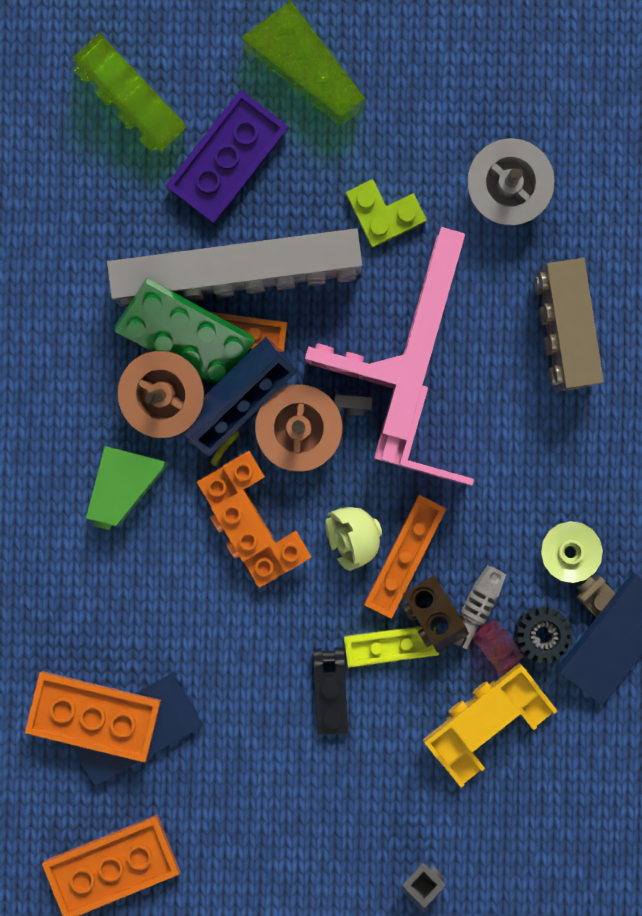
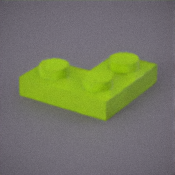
M373 179L345 192L371 248L427 222L414 193L386 206Z

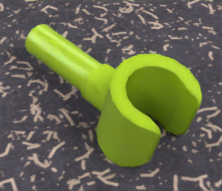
M238 430L218 448L210 461L212 465L217 466L228 447L238 439Z

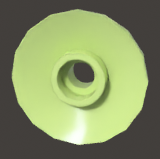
M572 521L558 524L548 531L542 541L541 548L543 564L548 572L560 581L571 583L584 581L592 576L601 564L603 553L600 539L593 529L583 523ZM568 546L575 549V555L572 558H568L565 555V549Z

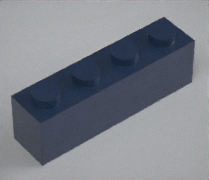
M267 337L262 339L204 396L203 407L199 417L191 427L184 431L189 442L208 456L215 452L298 372L286 354Z

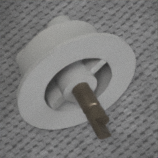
M501 139L484 147L474 158L468 172V192L473 205L487 219L502 225H520L536 218L549 204L554 191V173L546 155L535 145L521 139Z

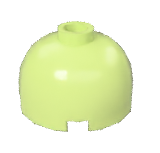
M354 507L340 508L327 514L331 516L325 521L329 544L332 550L338 547L342 556L337 558L338 562L349 571L370 562L378 553L380 536L382 535V529L378 520L373 519L366 511Z

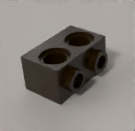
M435 575L403 593L407 601L403 608L411 622L417 619L423 629L419 630L418 633L426 647L433 645L438 653L469 635L464 622ZM425 597L433 599L430 607L425 609L418 607L421 599ZM443 622L449 625L448 630L444 634L433 633L434 627L437 624Z

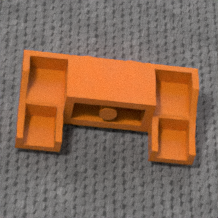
M247 451L197 481L214 512V515L210 517L219 533L224 530L230 540L226 543L234 559L241 558L260 588L312 558L297 530L277 542L274 540L245 490L265 478L251 452Z

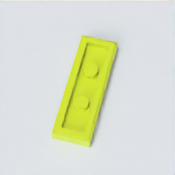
M422 626L344 636L348 668L439 655V652L437 653L433 645L426 647L418 633L419 630L423 629Z

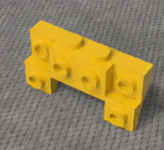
M520 663L496 682L492 681L489 684L486 681L479 685L473 691L474 697L466 703L462 700L455 704L448 711L450 716L446 718L447 721L423 739L426 746L461 788L465 785L464 783L479 771L485 769L473 752L520 714L530 727L535 730L537 725L552 713L555 714L557 712L553 704Z

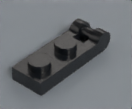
M334 647V651H322V648L313 649L318 735L348 733L344 647ZM323 663H335L336 671H323Z

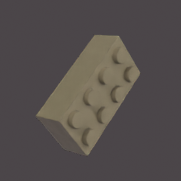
M585 257L547 263L538 272V277L534 278L536 294L542 296L543 307H539L541 325H546L548 337H544V349L547 356L551 355L552 367L548 369L551 386L555 385L556 392L601 384L604 380Z

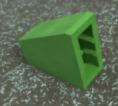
M105 446L86 518L94 520L93 526L111 530L112 525H121L167 468L168 462Z

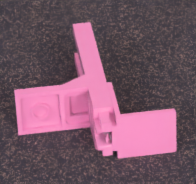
M441 227L435 240L403 355L368 364L363 362L364 357L361 355L346 352L344 357L334 354V348L316 344L315 348L308 346L305 362L308 365L393 388L374 459L464 485H473L474 479L408 460L428 387L423 386V381L465 237V233Z

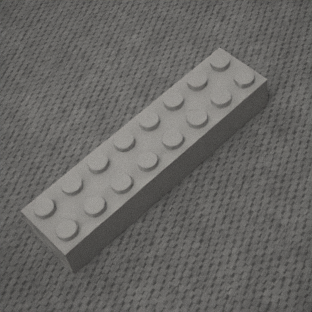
M358 228L112 260L107 261L111 297L119 306H125L126 310L146 278L190 302L204 300V295L216 294V298H227L234 296V291L246 290L247 294H258L265 292L264 287L277 286V290H288L295 288V283L307 282V286H318L325 284V279L337 278L338 282L356 280V275H361L362 259Z

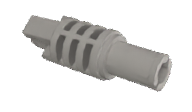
M486 566L474 583L461 609L460 615L463 616L462 621L469 635L454 644L461 645L464 649L469 648V644L478 626L486 623L499 597L506 574L492 566Z

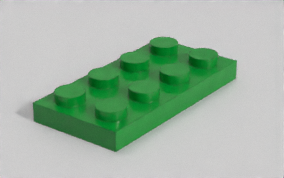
M146 278L115 325L116 333L152 352L167 351L182 356L194 366L200 377L215 385L245 357L255 343L253 335Z

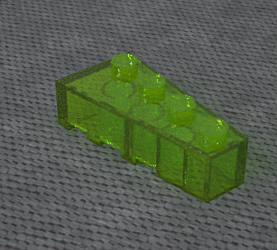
M291 0L241 37L243 49L263 62V65L272 72L277 73L287 81L288 85L307 97L313 105L338 125H343L365 108L366 98Z
M100 32L72 58V65L74 66L72 70L84 83L89 82L97 90L95 94L107 107L111 104L119 112L117 115L118 119L129 130L132 127L136 129L141 135L139 141L151 153L154 150L161 153L187 127Z

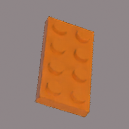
M41 671L39 672L25 733L146 762L161 700Z
M158 814L44 860L42 863L62 916L82 915L180 874L179 866Z

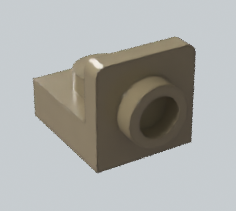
M595 575L593 578L590 576L577 586L579 592L575 597L596 618L615 595V592L605 583L601 576Z

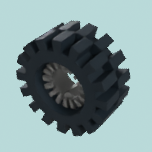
M540 606V608L533 607L529 612H524L521 615V620H518L516 623L517 629L514 630V635L516 636L517 646L526 657L536 663L542 664V662L550 664L554 660L559 661L564 653H568L569 644L572 645L573 642L571 639L573 631L569 626L568 619L563 614L552 608ZM546 626V630L551 633V638L546 643H540V638L535 636L538 628Z

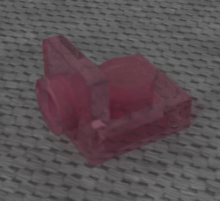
M492 620L490 623L483 625L472 638L499 675L524 658L522 652L497 620Z

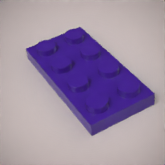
M240 89L165 186L215 225L288 132L289 126Z

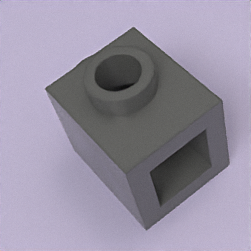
M423 862L403 883L400 890L423 912L443 891L446 884L443 882V875L432 865L428 867Z

